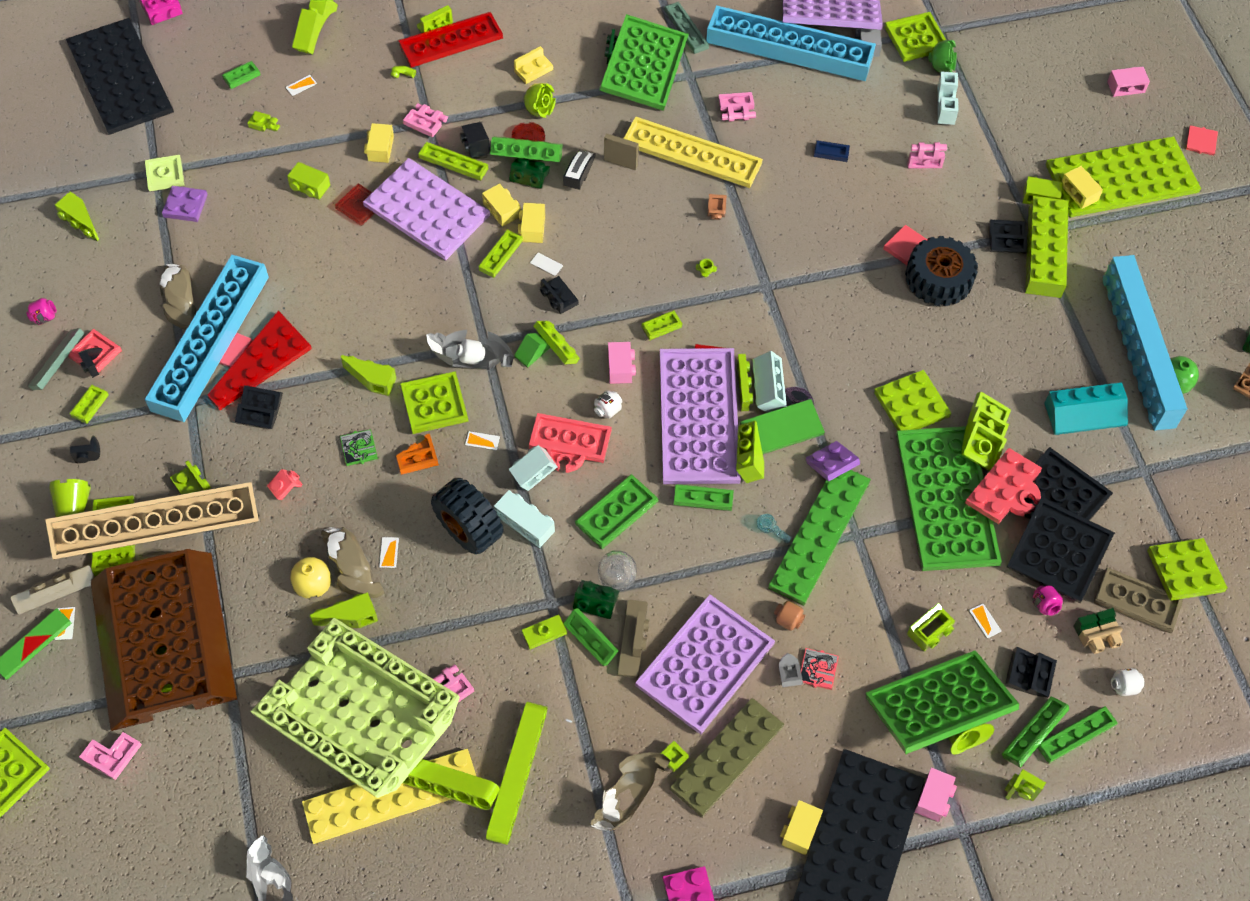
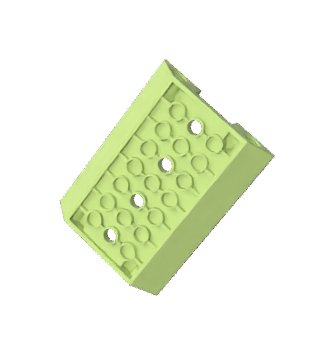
M333 618L307 647L311 655L309 660L287 684L278 680L252 709L251 713L374 797L379 798L396 791L408 777V774L452 722L460 697L341 621ZM313 680H319L316 686L309 687ZM349 700L346 706H339L341 701ZM380 720L378 726L370 727L372 721ZM407 740L412 741L411 746L402 748L403 742Z

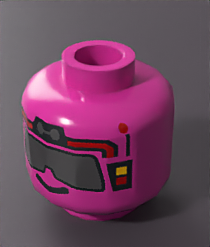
M40 298L28 305L26 314L31 322L34 321L36 324L41 325L53 320L57 310L51 300Z
M1047 585L1040 586L1034 591L1032 602L1040 613L1052 616L1061 610L1063 599L1054 587Z

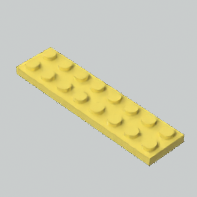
M639 117L634 118L624 137L626 140L638 143L639 151L747 188L751 187L763 160Z
M468 749L430 760V762L476 776ZM404 783L396 791L376 798L355 784L302 801L312 842L315 844L451 799Z

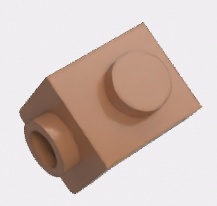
M709 194L707 216H711V219L715 220L725 217L727 195Z

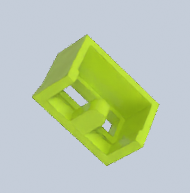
M937 603L910 626L907 635L923 651H926L929 647L933 649L940 642L939 639L943 635L947 637L953 632L955 620L941 607L940 603ZM938 617L944 624L927 637L921 630Z

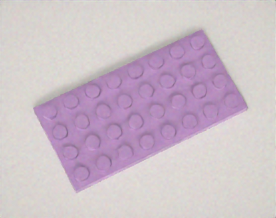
M734 348L660 349L663 484H740L741 476L736 471L738 416Z

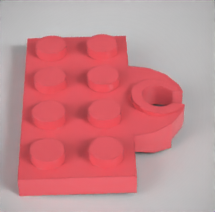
M537 413L529 442V449L537 445L544 448L558 466L555 469L557 471L560 469L559 462L567 460L569 463L566 465V473L580 468L584 460L604 463L612 427Z
M1008 448L966 499L965 504L997 524L1002 521L1009 511L1024 517L1025 514L1035 510V506L1025 502L1024 499L1030 498L1036 505H1038L1041 499L1040 490L1033 481L1041 472L1042 467Z

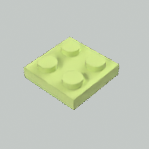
M180 155L145 160L149 191L167 189L172 186H185Z

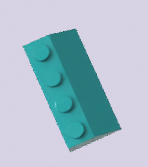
M1122 382L1050 391L1044 402L1054 435L1128 425V398Z

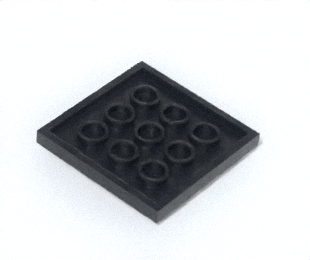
M1051 447L1035 462V464L1042 467L1041 472L1033 481L1040 490L1041 498L1083 518L1091 520L1113 494L1112 491ZM1025 498V499H1024L1025 502H1027V503H1029V504H1033V505L1035 506V509H1036L1037 505L1034 504V502H1033L1032 499H1030V498ZM1034 511L1025 514L1024 516H1026L1028 519H1031Z
M1041 498L1007 568L1043 586H1052L1058 593L1081 603L1115 532Z

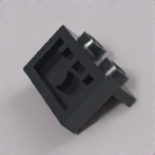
M560 276L548 282L544 278L540 280L541 294L549 299L554 310L557 309L560 314L579 305V300Z

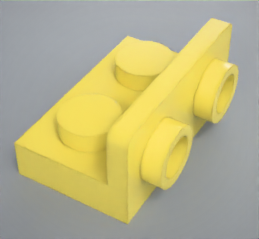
M541 46L514 60V71L525 84L553 70V65L543 55V48Z

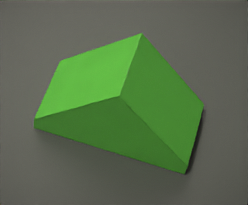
M539 333L526 334L514 357L528 368L551 347Z

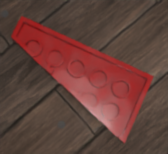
M278 310L208 393V398L219 411L243 395L244 385L258 386L312 349L311 345Z

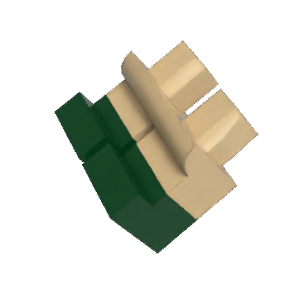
M1114 608L1080 617L1073 625L1083 646H1089L1093 654L1101 653L1105 650L1104 641H1108L1111 649L1118 648L1123 643L1120 635L1123 629L1121 626H1118Z

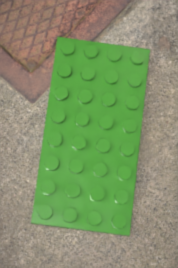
M966 426L901 430L896 433L922 571L1000 566L1002 563L993 521L965 504L966 499L983 480L981 466L961 455Z

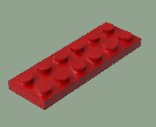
M487 12L399 40V46L412 68L503 39V33L492 13Z

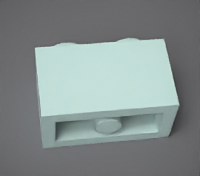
M537 445L531 448L522 459L515 461L513 466L509 468V471L520 487L529 491L558 466L548 452Z

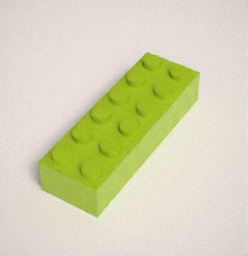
M1033 196L1028 209L1026 294L1061 298L1067 286L1068 200Z

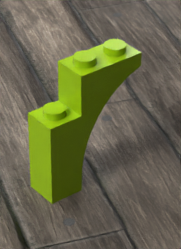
M310 0L308 10L302 8L292 48L299 52L313 55L322 26L326 19L333 12L337 11L338 5L333 0Z

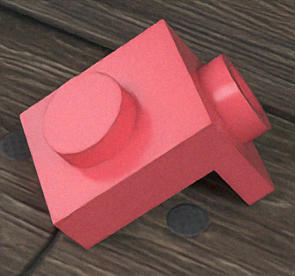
M281 469L267 487L277 499L282 500L294 486L301 487L303 484L296 472Z

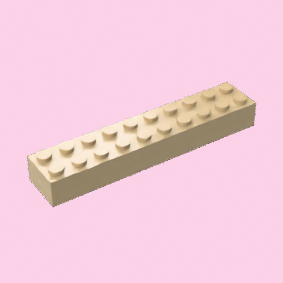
M252 482L45 519L53 560L259 522Z

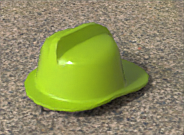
M982 724L948 737L951 743V753L954 755L960 754L967 749L984 743L993 735L994 726Z

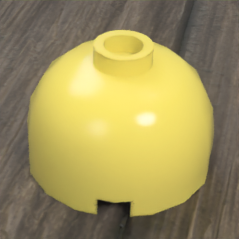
M307 557L294 565L291 570L290 581L294 591L299 596L310 598L317 595L319 597L329 589L331 573L328 566L321 559Z

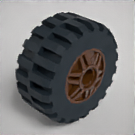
M938 236V238L930 237L927 241L926 239L919 242V245L913 248L905 270L906 283L910 285L909 289L911 292H915L917 298L924 299L925 303H934V306H940V304L950 306L951 303L957 304L960 300H964L972 289L978 273L976 257L973 253H970V248L968 246L965 247L963 242L959 240L957 242L954 238H944V236Z
M454 478L433 494L431 506L436 513L437 519L440 520L441 525L448 531V534L462 548L468 550L469 553L481 554L501 538L503 524L500 517L496 514L497 512L490 505V502L469 481L463 480V478Z

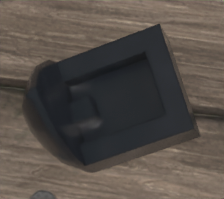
M88 348L78 353L83 361L80 363L85 373L89 372L92 378L99 375L93 360L101 354L102 348Z
M94 435L91 437L89 445L70 446V454L75 463H86L99 459L100 445Z

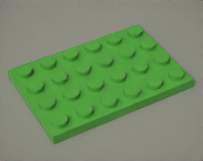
M626 14L600 91L664 111L689 34Z
M976 650L866 692V699L905 754L1019 710L1017 700Z

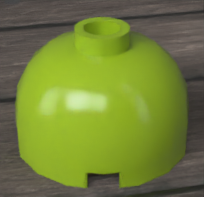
M536 83L527 89L524 95V104L531 115L546 118V115L552 114L555 98H553L552 94L554 89L550 84Z

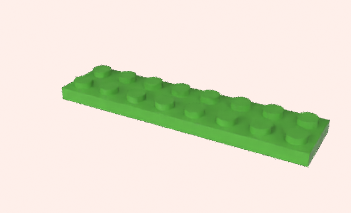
M849 470L829 482L826 480L771 580L768 589L803 606L806 604L871 481L870 478Z

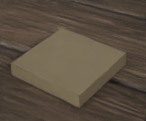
M606 133L604 137V160L636 170L638 167L639 144Z

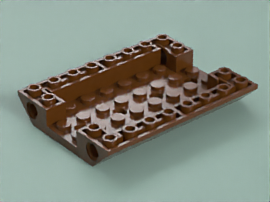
M190 549L176 551L105 568L91 581L111 731L154 721V713L193 704L194 708L198 710L238 700L211 553ZM148 575H155V579L153 581H145V578ZM153 611H161V614L158 617H150ZM160 647H166V648H167V650H166V652H165L164 654H162V655H157V654H156V651H157L158 648H160ZM165 685H173V688L170 692H162V688Z

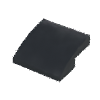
M990 219L989 240L991 251L1027 253L1026 221Z
M244 385L241 404L238 403L235 422L273 429L283 392Z
M1015 647L1012 651L1005 685L1028 694L1048 698L1057 660L1040 652L1033 654L1022 648Z

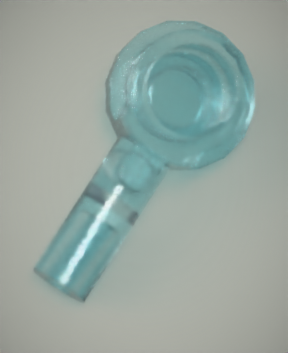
M763 514L758 517L756 525L761 532H772L787 544L791 541L792 537L776 525L777 521H775L772 515Z

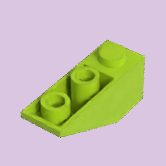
M72 192L67 193L55 204L58 217L63 221L67 220L73 228L80 229L88 238L92 237L98 241V235L83 200Z
M341 355L343 368L367 389L374 393L390 395L396 381L395 368L389 365L377 364L370 360H360L354 356Z
M756 421L738 425L736 471L746 483L764 479V458Z
M368 592L357 594L352 599L346 601H338L331 607L320 608L310 614L313 625L327 626L333 618H336L350 628H362L378 621Z

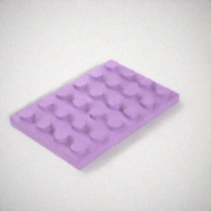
M782 0L784 23L882 30L883 22L880 0Z
M410 158L363 201L366 208L445 261L490 216L488 209Z
M709 595L635 682V686L701 735L772 648L775 640L712 595Z

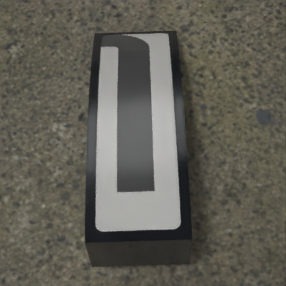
M579 149L563 176V186L580 190L583 181H586L596 153Z

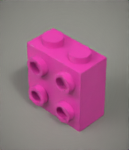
M139 0L151 25L183 14L178 0Z

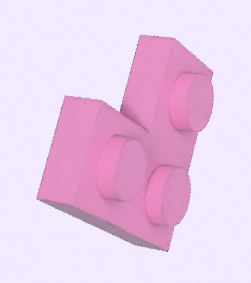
M122 732L110 749L92 739L79 758L116 780L142 744Z

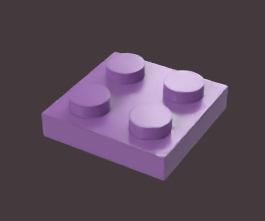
M172 186L162 211L163 217L198 222L208 195L207 191Z
M838 441L806 457L807 464L828 482L860 465L859 458Z

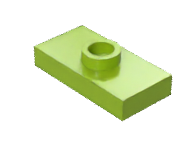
M673 310L643 322L641 327L648 339L652 340L682 328V322Z
M91 385L69 413L70 416L88 424L109 396L108 392Z
M556 615L522 629V634L531 650L567 635V631L560 616Z

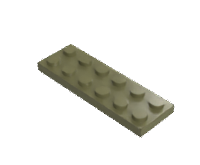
M751 698L675 781L670 790L703 818L781 731L784 723L755 699Z

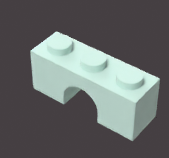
M941 72L937 85L938 124L955 125L958 114V98H956L958 73Z

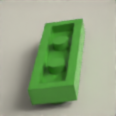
M676 484L674 505L732 511L734 490Z
M578 608L574 609L563 623L603 666H607L619 651Z

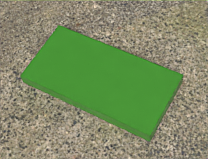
M811 399L740 422V425L752 421L757 422L763 454L825 434Z
M631 474L575 521V525L603 549L658 502V498Z

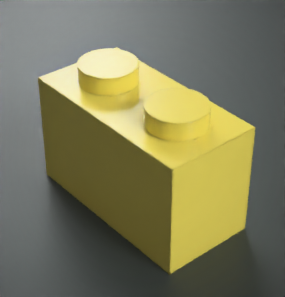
M372 123L371 129L367 131L368 144L365 143L364 153L367 154L368 161L389 163L394 139L392 125Z
M1082 166L1065 173L1062 179L1063 189L1081 209L1097 202L1103 191L1101 186L1095 182Z
M501 184L482 193L484 206L502 227L519 218V210L521 208L518 201L513 200L509 191L506 188L504 189Z
M524 203L523 210H520L519 221H522V224H518V235L523 237L522 242L543 243L545 204Z
M800 800L797 806L792 805L788 818L791 819L789 826L784 825L780 837L784 838L782 846L806 855L823 810Z

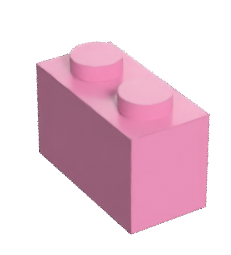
M1144 67L1112 70L1107 81L1113 97L1145 93L1150 82Z
M608 342L610 384L632 383V376H636L635 365H632V360H635V351L631 349L630 342Z
M931 767L921 791L915 813L937 822L940 821L942 816L946 817L950 805L947 804L948 798H953L957 788L956 785H953L956 777Z

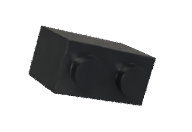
M482 122L461 126L462 133H460V139L464 144L465 152H469L471 158L490 154V142Z

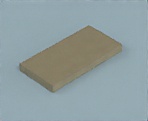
M1108 567L1104 571L1094 603L1108 609L1114 608L1118 613L1168 633L1174 631L1183 599L1170 601L1164 589Z

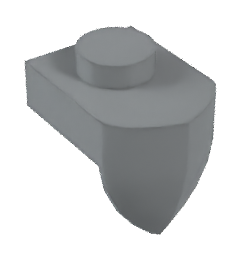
M786 653L779 661L782 688L802 685L799 661L792 654Z

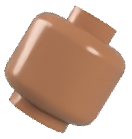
M786 601L783 605L779 603L774 612L777 615L776 623L790 631L795 628L799 629L806 615L803 614L804 610L802 607L791 601Z

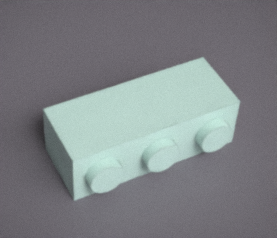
M769 351L754 358L752 368L755 380L754 388L756 390L755 402L757 407L766 413L786 406L782 358Z
M508 490L494 505L496 514L503 522L539 548L555 532L553 519L548 515L544 516L536 506L526 503L517 493L514 494Z

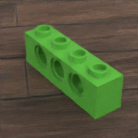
M494 136L491 140L490 155L560 162L563 144Z

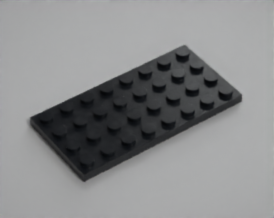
M130 18L66 38L108 135L174 113L173 107Z
M843 749L793 901H888L925 778Z

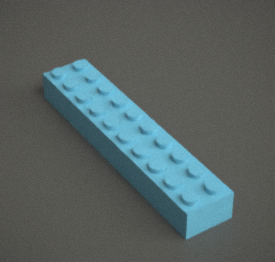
M717 5L708 25L706 38L707 43L861 81H866L876 46L875 43L792 23H784L783 21Z
M231 255L146 396L145 401L151 412L185 422L268 280L269 276L265 264Z
M1135 256L1113 257L1103 276V285L1107 288V296L1112 303V311L1116 315L1117 326L1121 330L1122 341L1128 351V360L1132 363L1133 375L1137 378L1138 390L1142 393L1143 405L1147 408L1149 414V422L1152 424L1154 431L1174 429L1178 426L1188 408Z

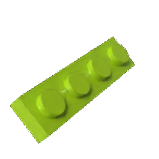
M429 142L424 144L418 154L422 160L479 181L482 180L488 170V164Z

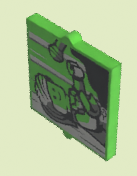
M371 429L361 432L354 431L352 434L340 436L347 466L358 463L364 464V462L378 459Z

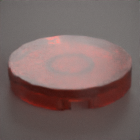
M524 122L513 129L512 138L545 142V131L539 124L534 122L525 124Z

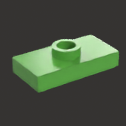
M250 61L223 74L222 77L230 89H233L261 74L255 64Z

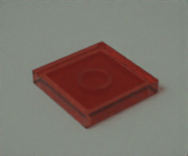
M358 183L335 204V209L362 226L375 214L363 204V201L373 192Z

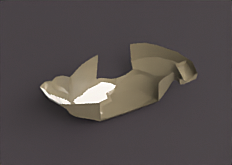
M166 264L160 281L161 296L164 291L166 303L163 304V312L169 322L181 329L187 330L197 312L192 295L191 275L184 265Z
M329 527L321 530L323 541L327 544V560L328 557L332 559L341 573L337 577V585L344 592L354 596L368 592L370 598H378L385 594L380 582H372L370 565L355 535L344 527Z
M648 752L629 756L619 763V770L623 775L616 785L607 790L606 793L604 789L603 808L594 814L595 818L591 820V827L598 830L612 831L630 821L652 787L656 770L664 772L671 760L663 754ZM629 788L635 803L622 811L619 808L620 800L617 797Z

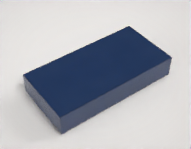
M816 140L813 157L847 162L850 145Z

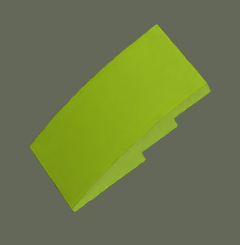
M978 392L966 425L961 455L990 471L1000 459L1007 439L1004 436L1009 426L1006 422L1011 409L985 393Z
M134 496L96 499L93 501L92 511L135 503ZM135 545L92 553L91 570L94 576L99 575L105 568L134 562Z

